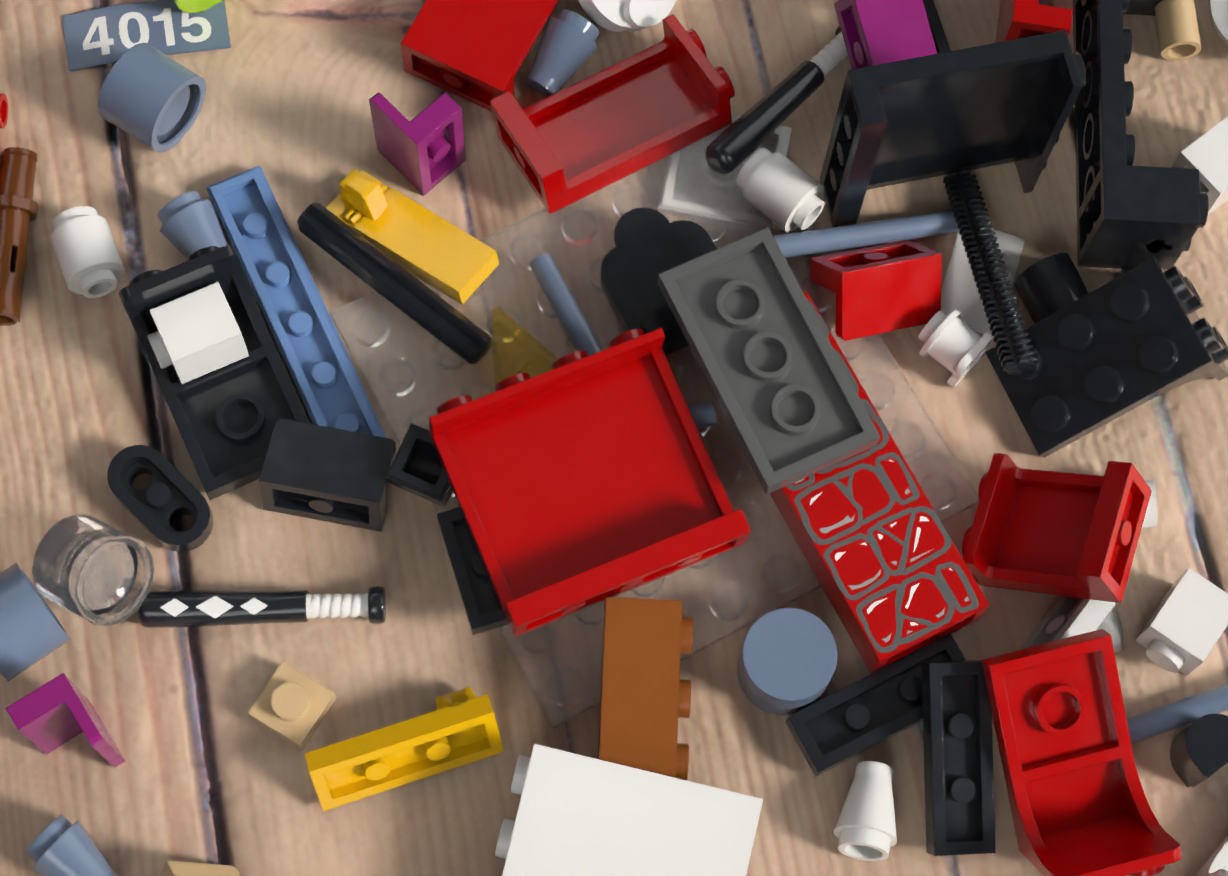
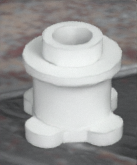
M959 309L954 310L949 316L940 310L918 335V338L925 343L919 355L923 358L930 355L952 373L947 383L953 388L986 354L985 352L990 349V344L994 339L990 329L981 336L961 320L962 312Z

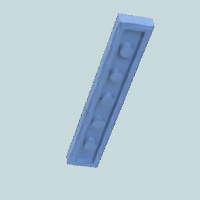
M259 165L206 187L227 237L237 252L247 281L312 424L386 438L261 166Z

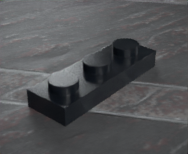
M951 633L787 717L785 722L815 777L923 721L921 662L966 660Z
M982 660L921 662L926 853L933 856L996 853L992 711Z

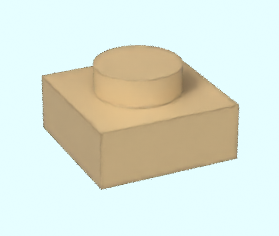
M282 661L247 714L252 720L303 751L337 697L333 691Z

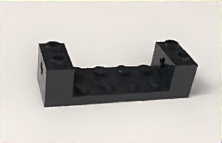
M1073 0L1074 52L1077 51L1082 56L1086 71L1085 86L1080 90L1075 100L1078 267L1132 269L1146 260L1155 257L1167 269H1170L1174 266L1182 252L1189 250L1193 235L1198 228H1203L1207 221L1209 201L1207 193L1200 192L1199 169L1132 166L1135 157V137L1133 134H1126V117L1132 111L1134 87L1132 81H1125L1124 64H1128L1131 56L1132 32L1130 29H1123V14L1155 16V7L1163 0Z

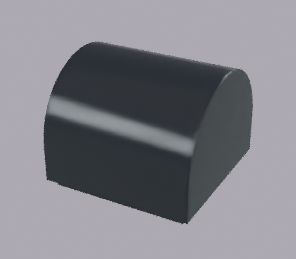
M1065 252L1051 255L1031 265L1017 277L1014 283L1034 323L1041 321L1090 293L1069 254Z
M411 423L385 476V480L389 484L440 506H445L453 493V489L429 430Z
M1223 714L1204 715L1174 738L1170 748V761L1174 771L1187 787L1197 786L1228 763V716Z

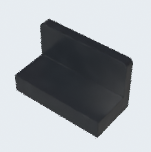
M287 419L277 420L259 478L263 510L382 532L387 514V482L385 476L394 460L396 452L395 441L389 438Z

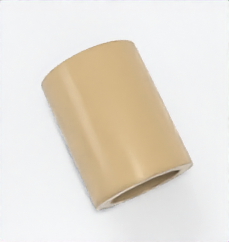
M1163 0L1155 7V16L1161 56L1166 60L1179 61L1197 55L1201 51V41L1194 1Z

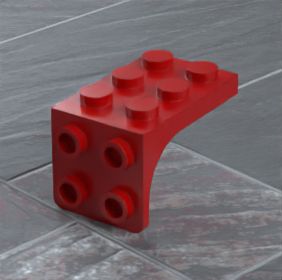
M1103 629L982 659L1019 851L1044 876H1153L1162 872L1165 865L1181 860L1180 844L1159 824L1146 799L1138 776L1111 634Z

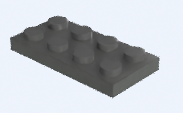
M769 227L658 274L657 284L766 495L878 444L880 435Z

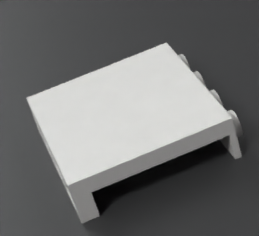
M534 744L531 757L519 755L511 785V793L521 795L516 820L507 818L503 820L495 856L506 859L502 876H746L763 799Z

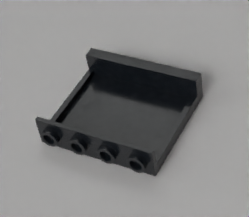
M1066 30L848 70L820 175V182L824 187L823 193L832 227L857 223L866 191L869 189L958 173L965 169L974 170L1015 162L1023 192H1032L1042 170L1046 168L1048 157L1054 145L1058 143L1059 134L1067 117L1071 115L1075 100L1086 82L1084 61L1079 52H1072Z

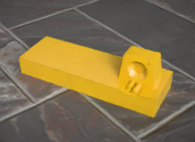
M353 169L339 183L340 193L326 207V209L406 271L461 305L499 265L496 250L395 189L384 185L363 170L358 172V170Z
M468 686L464 687L465 689L443 696L439 695L435 698L436 711L304 753L308 771L323 811L505 752L488 694L476 697L472 688Z

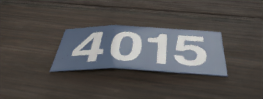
M158 0L113 5L62 16L69 71L117 62L128 49L139 43H147L165 55L231 48L224 0L205 11L197 13H187L180 10L173 0Z

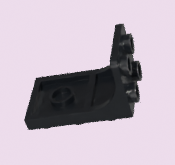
M227 245L220 248L209 246L191 254L186 262L165 271L150 270L139 274L130 281L128 286L120 290L119 297L156 376L209 500H212L260 478L277 420L287 419L308 424L310 422L265 325L234 246ZM219 282L242 333L249 356L181 384L174 365L161 369L147 335L158 331L150 310Z
M1155 257L1146 260L1028 327L1024 333L1029 334L1026 339L1031 340L1028 345L1033 346L1030 351L1035 352L1032 357L1037 358L1035 364H1038L1034 371H1024L1020 376L1009 375L1008 371H1003L1002 361L999 360L1000 355L997 354L998 349L993 347L985 352L1037 453L1044 458L1173 388L1201 378L1214 377L1221 381L1228 377V369L1224 364V361L1228 360V346L1215 326L1211 327L1205 317L1199 319L1195 311L1204 307V304L1187 276L1183 277L1176 265L1167 269Z

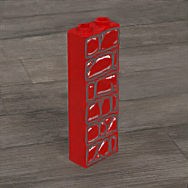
M805 291L803 292L876 427L880 440L872 448L769 494L870 674L933 641L949 633L953 634L978 621L989 607V603L811 297ZM696 362L697 365H698V367H699V369H700V371L702 372L704 378L706 379V377H705L703 371L701 370V368H700L698 362Z

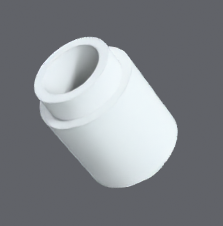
M766 148L759 149L743 165L736 178V185L743 190V198L785 232H791L797 227L802 230L807 229L818 218L825 205V202L820 199L824 190L823 185L781 152L771 153Z
M89 206L73 207L58 214L51 223L53 232L50 236V241L69 291L84 295L87 298H98L111 293L123 278L125 268L106 219L98 216L96 209Z

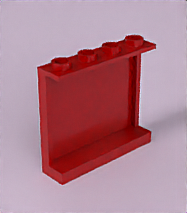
M641 328L624 332L609 342L610 348L589 356L585 350L572 352L556 360L552 364L553 370L532 378H530L527 372L512 375L495 385L494 389L496 392L472 400L471 395L455 397L438 406L436 409L438 414L429 417L430 436L514 637L605 601L606 597L618 596L744 545L752 532L742 508L736 511L732 508L662 349L665 338L662 328L644 334Z

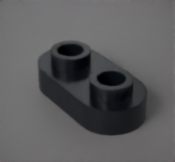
M134 445L121 450L114 456L107 471L110 489L117 500L162 546L172 551L186 552L196 549L208 539L213 528V514L206 499L159 451L146 445ZM144 473L152 475V481L146 488L135 489L132 487L133 480L138 475ZM187 514L193 517V522L188 529L177 531L172 528L173 522L178 516Z

